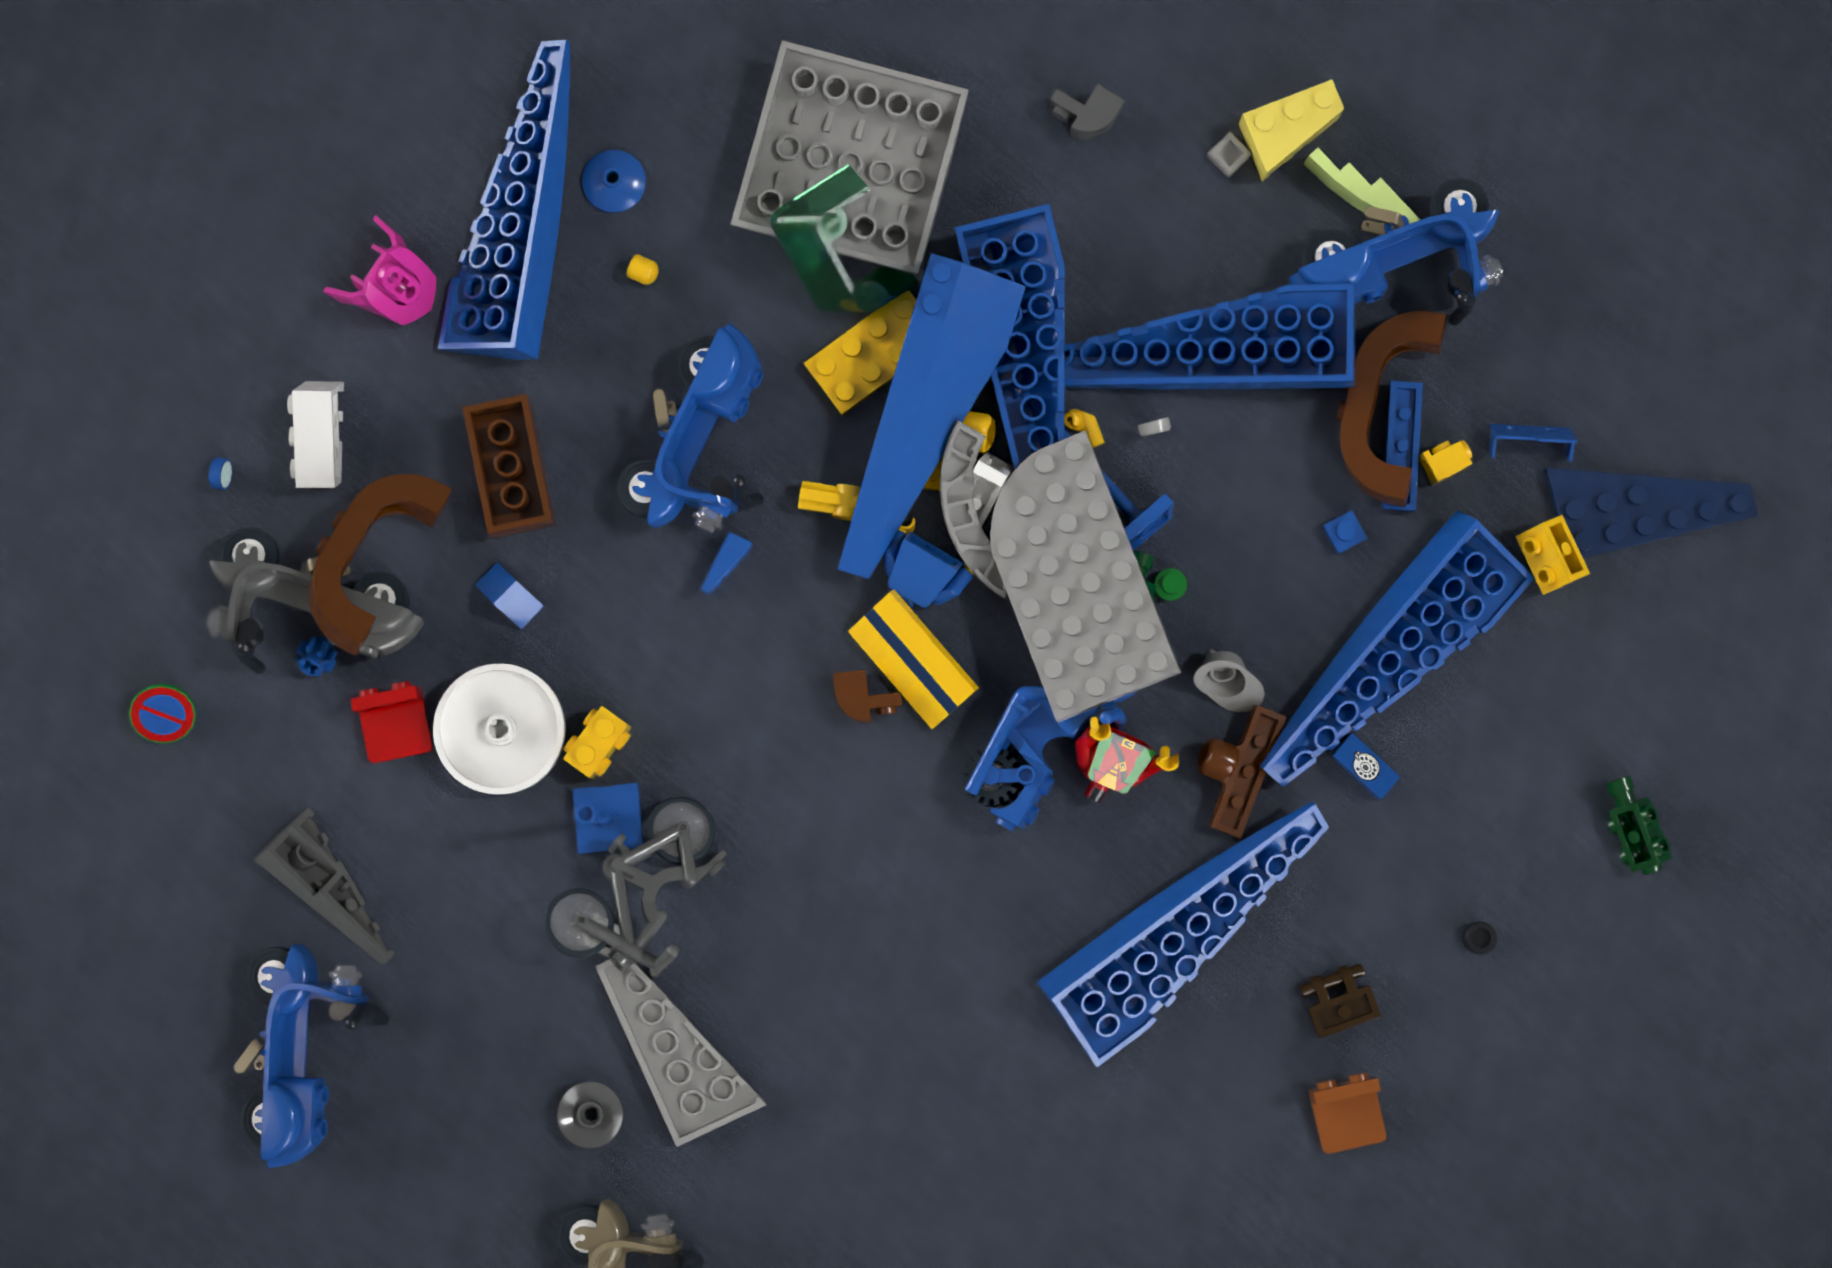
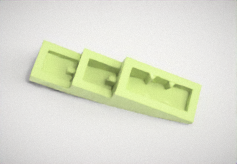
M1319 148L1315 149L1304 162V165L1320 181L1358 210L1365 212L1367 207H1376L1405 215L1409 220V224L1420 220L1381 177L1371 186L1350 162L1339 170Z

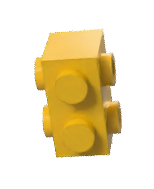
M1563 515L1545 521L1515 536L1543 595L1590 574Z
M603 706L599 710L593 708L583 721V725L586 728L579 737L573 735L563 749L566 752L563 759L590 779H594L596 775L601 777L606 772L612 762L609 760L615 749L620 751L631 737V734L628 732L632 727Z

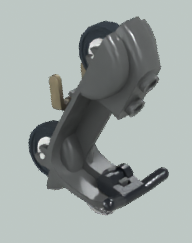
M246 527L236 530L226 538L221 546L220 561L209 562L217 580L225 589L232 593L229 610L224 605H220L217 610L212 609L208 615L206 627L210 628V635L215 637L221 635L223 640L229 641L233 646L234 653L244 665L254 673L262 674L265 671V665L253 654L255 646L264 640L262 624L258 620L250 618L252 603L257 597L267 598L312 614L309 604V585L318 557L305 561L300 571L279 565L280 553L278 545L271 535L258 528ZM349 566L346 568L341 578L346 577L351 573V569ZM375 572L367 574L356 583L353 589L342 586L345 596L351 603L376 617L373 628L359 653L367 657L376 659L378 655L386 656L396 652L407 645L418 634L424 624L421 617L409 610L410 598L406 586L399 578L390 573ZM329 639L327 640L329 643H331V644L337 646V645L334 644L331 640H329Z

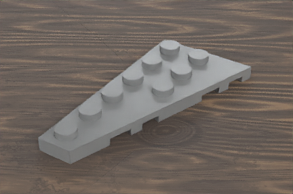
M611 959L595 966L676 1147L767 1105L759 1094L636 962L625 972L618 970Z

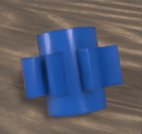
M312 636L309 642L302 639L296 649L298 655L295 658V662H298V666L303 673L309 676H321L323 671L327 673L332 671L336 664L334 658L337 655V651L334 650L333 644L327 641L328 639L320 636Z

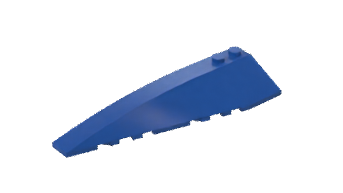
M931 253L874 440L838 570L867 579L871 577L890 542L943 457L950 434L957 420L964 421L983 387L991 377L999 360L1007 350L1026 286L966 263Z
M1354 283L1285 285L1265 293H1255L1235 301H1225L1205 309H1195L1146 322V324L1120 329L1111 334L1086 338L1084 341L1073 344H1064V388H1355Z
M1313 801L1252 834L1187 874L1113 925L1036 982L1096 1067L1147 1031L1157 1021L1153 1014L1163 1005L1169 1007L1177 998L1175 993L1187 980L1191 983L1199 974L1197 970L1206 959L1211 960L1247 920L1244 916L1254 905L1259 907L1267 898L1265 893L1277 880L1281 882L1289 873L1287 870L1296 858L1301 859L1326 832L1329 826Z

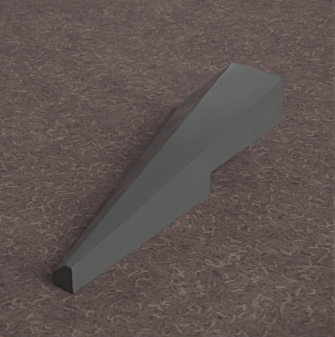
M308 807L279 833L254 860L377 962L384 965L395 953L392 949L388 950L378 934L380 927L376 921L371 922L363 908L365 901L341 860L336 861L327 845L328 837L325 832L320 833L312 819L314 813Z

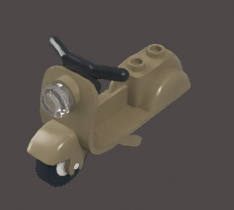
M609 1198L603 1200L600 1206L585 1204L573 1208L563 1217L558 1227L557 1239L561 1251L567 1259L579 1265H587L588 1268H625V1258L628 1252L649 1254L647 1261L649 1268H685L687 1264L694 1268H701L704 1265L702 1256L691 1249H682L683 1241L676 1238L675 1233H672V1226L675 1225L674 1219H667L666 1213L647 1216V1222L641 1223V1229L645 1230V1232H629L625 1214Z

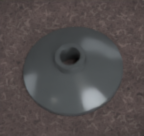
M583 1082L573 1086L563 1095L557 1110V1121L562 1134L568 1141L582 1148H597L610 1142L619 1132L623 1122V1107L619 1097L610 1087L599 1082ZM588 1108L596 1109L598 1115L595 1120H590L586 1117V1110Z

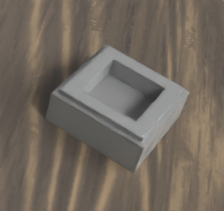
M1229 132L1206 156L1230 178L1252 156V153Z

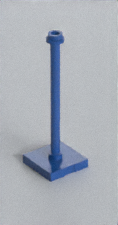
M1024 379L1018 381V383L1022 386L1030 385L1029 382L1026 383ZM1014 386L1010 389L1014 400L1019 397L1024 399L1026 396L1031 395L1029 392L1017 390ZM1034 401L1026 403L1031 410H1035ZM1064 429V439L1071 435ZM1102 470L1114 503L1130 519L1129 525L1125 527V531L1132 549L1136 550L1173 518L1174 502L1164 494L1145 511H1139Z
M639 783L573 789V816L576 825L578 854L608 851L613 841L622 833L627 837L624 844L629 849H635L644 843Z

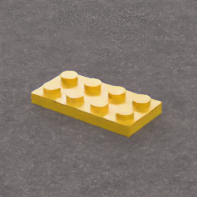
M908 288L904 289L804 362L805 368L841 416L845 415L893 379L917 301Z

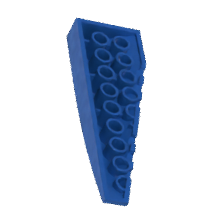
M568 40L540 42L526 79L530 83L523 97L520 96L516 106V109L519 110L514 127H508L504 138L508 143L503 155L498 154L480 202L484 207L481 215L477 220L474 219L470 229V232L473 233L468 249L462 250L458 261L462 264L457 278L452 277L448 288L438 349L441 351L511 360L538 359L557 245L565 176L570 86V42Z
M1049 204L955 227V234L963 263L1026 286L1007 350L991 375L1014 470L1031 454L1064 439L1065 265ZM1024 379L1025 382H1029L1030 385L1022 386L1018 383V381ZM1014 386L1017 390L1029 392L1031 395L1026 396L1024 399L1019 397L1014 400L1010 389ZM1034 401L1035 410H1031L1026 403Z
M1456 510L1375 605L1338 652L1299 706L1260 767L1282 787L1286 786L1316 763V757L1325 750H1333L1340 744L1339 740L1350 731H1357L1367 724L1365 721L1375 712L1380 714L1419 684L1421 677L1431 669L1436 671L1444 665V659L1456 650L1462 651L1470 645L1471 642L1469 640L1479 632L1484 634L1492 628L1532 582L1534 576L1477 519Z

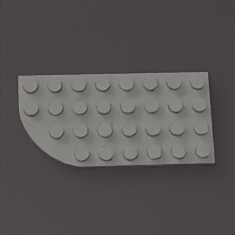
M1084 430L1031 454L1010 475L998 496L991 520V548L1054 717L1059 723L1180 674L1181 671L1086 431Z

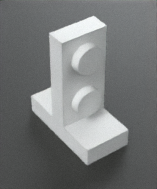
M986 452L979 459L973 470V499L981 527L987 519L1004 484L1014 470L1011 464L989 452Z

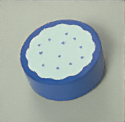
M216 457L212 460L208 472V481L212 489L225 491L229 488L233 473L230 459Z

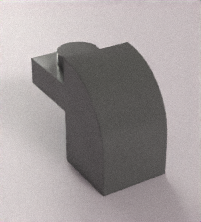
M1097 84L1085 105L1056 89L1050 99L1049 109L1053 110V116L1065 123L1073 122L1070 136L1077 139L1090 140L1104 135L1113 126L1123 110L1125 100Z

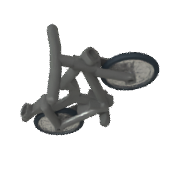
M675 797L667 799L657 805L649 816L647 823V837L649 841L631 851L624 844L627 837L623 833L613 841L608 849L612 855L605 859L602 871L612 882L620 935L613 932L614 917L605 899L591 890L575 888L557 895L546 909L544 929L550 943L559 952L576 958L592 956L606 946L616 952L610 959L621 972H625L634 962H639L650 968L649 974L651 977H660L662 972L679 955V948L673 944L669 945L659 957L645 951L646 946L667 919V912L663 909L657 910L655 905L658 890L661 886L673 881L682 883L684 888H692L707 873L713 878L726 865L722 859L725 858L727 853L722 850L708 864L695 868L694 862L700 860L709 852L715 838L714 822L707 809L697 801L689 798ZM654 854L670 863L679 864L677 867L663 869L653 876L633 867ZM625 881L643 890L641 898L642 913L647 924L635 940Z

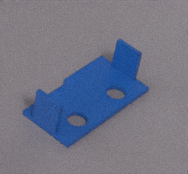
M1489 424L1491 434L1488 452L1491 458H1495L1497 439H1517L1567 443L1565 456L1568 461L1572 462L1574 445L1578 443V440L1570 428Z

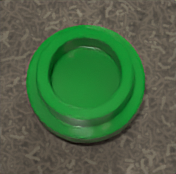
M1173 568L1161 571L1154 582L1157 585L1155 589L1157 595L1166 601H1175L1181 598L1187 589V580L1184 574Z

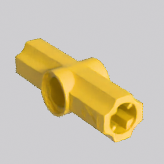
M802 481L798 509L831 514L834 518L851 521L861 487L848 484L832 486Z

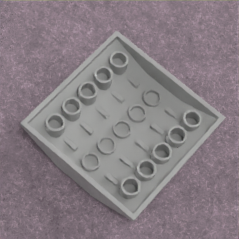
M782 40L731 220V226L919 275L951 165L969 90Z

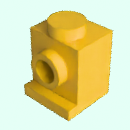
M1449 440L1431 449L1434 455H1431L1430 451L1427 450L1419 456V462L1432 486L1473 464L1470 460L1472 452L1464 440L1453 445L1450 444Z

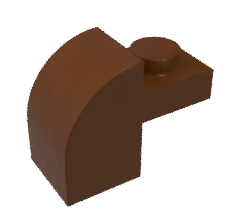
M866 670L833 673L837 702L841 710L854 721L869 724L872 723L871 710H877V715L896 714V708L902 707L901 692L878 695L868 694Z

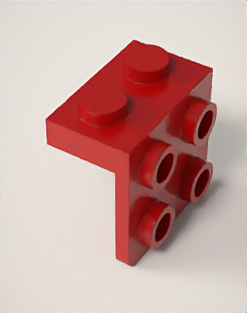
M410 681L392 684L389 691L379 693L378 688L359 691V697L350 699L353 712L360 715L367 756L371 763H381L428 753L433 749L421 687L411 686Z

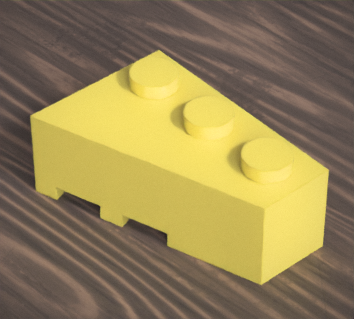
M1333 80L1326 81L1242 114L1238 125L1247 147L1252 153V159L1262 182L1339 119L1344 107Z

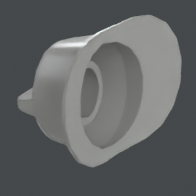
M1213 649L1208 650L1206 659L1195 671L1193 677L1195 686L1200 691L1229 711L1248 712L1252 710L1253 705H1260L1263 702L1265 695L1263 685L1245 668L1243 660L1231 651L1216 652Z

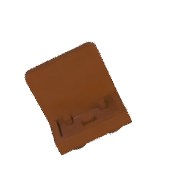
M1360 1072L1349 1075V1081L1336 1083V1079H1329L1317 1082V1088L1308 1089L1323 1152L1331 1154L1386 1140L1387 1135L1377 1092L1381 1091L1377 1077L1369 1076L1368 1072Z

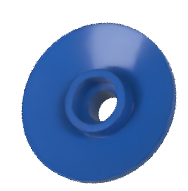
M607 150L597 154L588 162L582 175V187L585 196L594 207L608 213H620L631 209L640 201L646 188V176L642 165L633 155L621 150ZM610 174H617L619 176L618 181L615 183H609L607 177Z

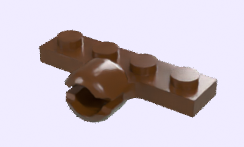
M1253 705L1241 740L1237 745L1218 738H1211L1205 743L1198 758L1197 769L1199 773L1218 780L1222 784V790L1208 827L1241 839L1266 773L1260 766L1279 738L1286 716L1262 706Z

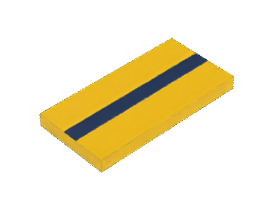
M895 589L890 591L848 630L849 634L931 729L939 725L979 689Z

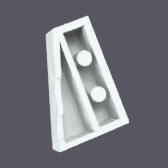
M305 381L292 390V395L288 396V413L293 414V427L289 429V444L294 446L295 458L291 459L290 475L291 478H295L296 488H335L341 483L342 441H339V422H343V411H338V392H344V382Z

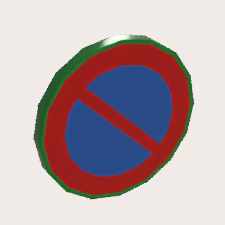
M162 683L149 685L136 694L131 701L129 718L132 727L138 735L148 741L164 744L176 742L190 732L194 726L196 710L194 702L185 691L176 686Z

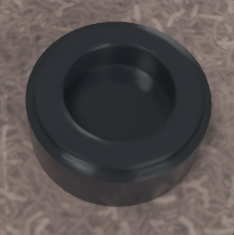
M1477 921L1470 923L1464 929L1462 941L1468 951L1482 955L1494 949L1497 943V934L1490 924Z

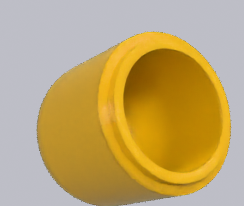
M635 254L629 263L626 275L628 278L643 285H650L658 277L659 268L655 261L640 254Z

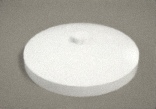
M511 664L484 665L461 675L448 687L440 699L433 723L436 751L448 772L460 783L473 790L495 795L520 792L542 780L556 764L563 749L566 733L563 709L551 687L536 674Z

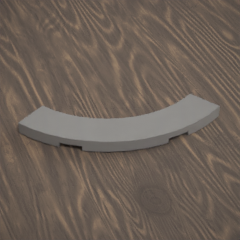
M957 420L945 448L941 466L940 496L944 520L954 546L966 565L987 587L1005 598L1007 591L993 557L991 542L980 525L973 499V470L979 450L986 436Z

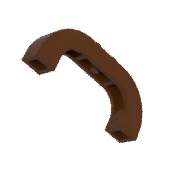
M1428 311L1407 312L1392 317L1377 326L1365 339L1357 354L1355 361V388H1344L1345 391H1348L1346 402H1340L1337 414V421H1341L1340 445L1344 465L1355 484L1367 495L1380 502L1406 508L1413 478L1412 468L1381 461L1372 453L1368 445V435L1383 371L1394 357L1404 352L1421 351L1440 355L1446 328V314Z
M414 474L390 475L367 485L356 495L346 512L343 510L338 512L331 526L335 528L331 537L324 535L316 549V553L320 555L316 561L309 585V604L314 620L321 631L334 644L357 656L376 620L374 615L351 603L345 596L341 586L343 573L371 527L379 519L392 514L407 515L433 527L448 502L452 491L451 488L425 476Z

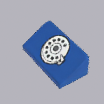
M1353 733L1330 756L1378 801L1384 798L1400 778L1392 768Z

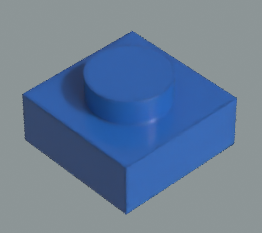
M1352 510L1322 526L1337 555L1367 539Z

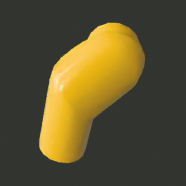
M1071 409L1064 414V425L1078 432L1085 430L1093 448L1105 444L1094 415L1079 409Z

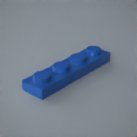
M1389 382L1384 462L1412 468L1413 478L1406 508L1382 502V510L1416 511L1423 383Z

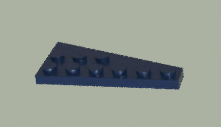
M1557 468L1543 469L1556 517L1563 515L1583 559L1759 516L1750 484Z

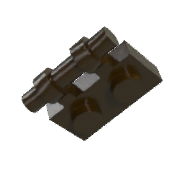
M1361 963L1348 967L1346 964L1338 967L1337 972L1323 977L1320 975L1311 977L1310 982L1299 985L1303 998L1313 994L1317 996L1319 1003L1308 1006L1307 1010L1319 1039L1381 1017L1370 985L1360 988L1356 987L1354 979L1365 975ZM1343 984L1346 993L1329 999L1326 989Z

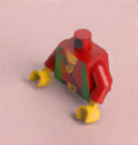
M1097 717L1090 718V726L1075 741L1078 769L1085 777L1091 780L1084 795L1097 803L1102 802L1109 788L1125 794L1130 788L1137 786L1159 771H1173L1179 765V754L1176 753L1170 756V748L1168 746H1162L1159 755H1155L1156 751L1147 742L1111 727L1110 724H1103L1098 721Z

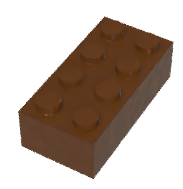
M522 394L462 407L487 533L492 538H498L557 525L532 400L529 396Z

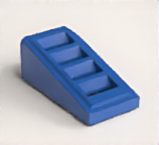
M731 532L728 533L701 586V591L708 596L713 593L752 550L753 543Z

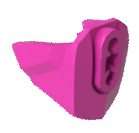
M375 215L373 220L389 235L392 247L387 249L373 243L371 248L381 255L364 278V281L353 274L350 276L355 288L359 291L351 293L325 287L323 293L340 303L356 305L404 326L432 310L437 277L416 254L407 248L402 236Z

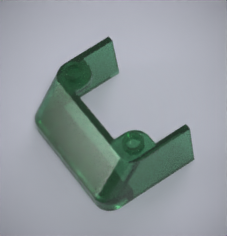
M849 164L779 207L773 213L770 221L774 234L811 300L823 312H874L919 284L913 274L885 266L879 267L854 284L852 283L831 242L839 238L845 232L848 225L847 216L842 208L868 193L870 189Z

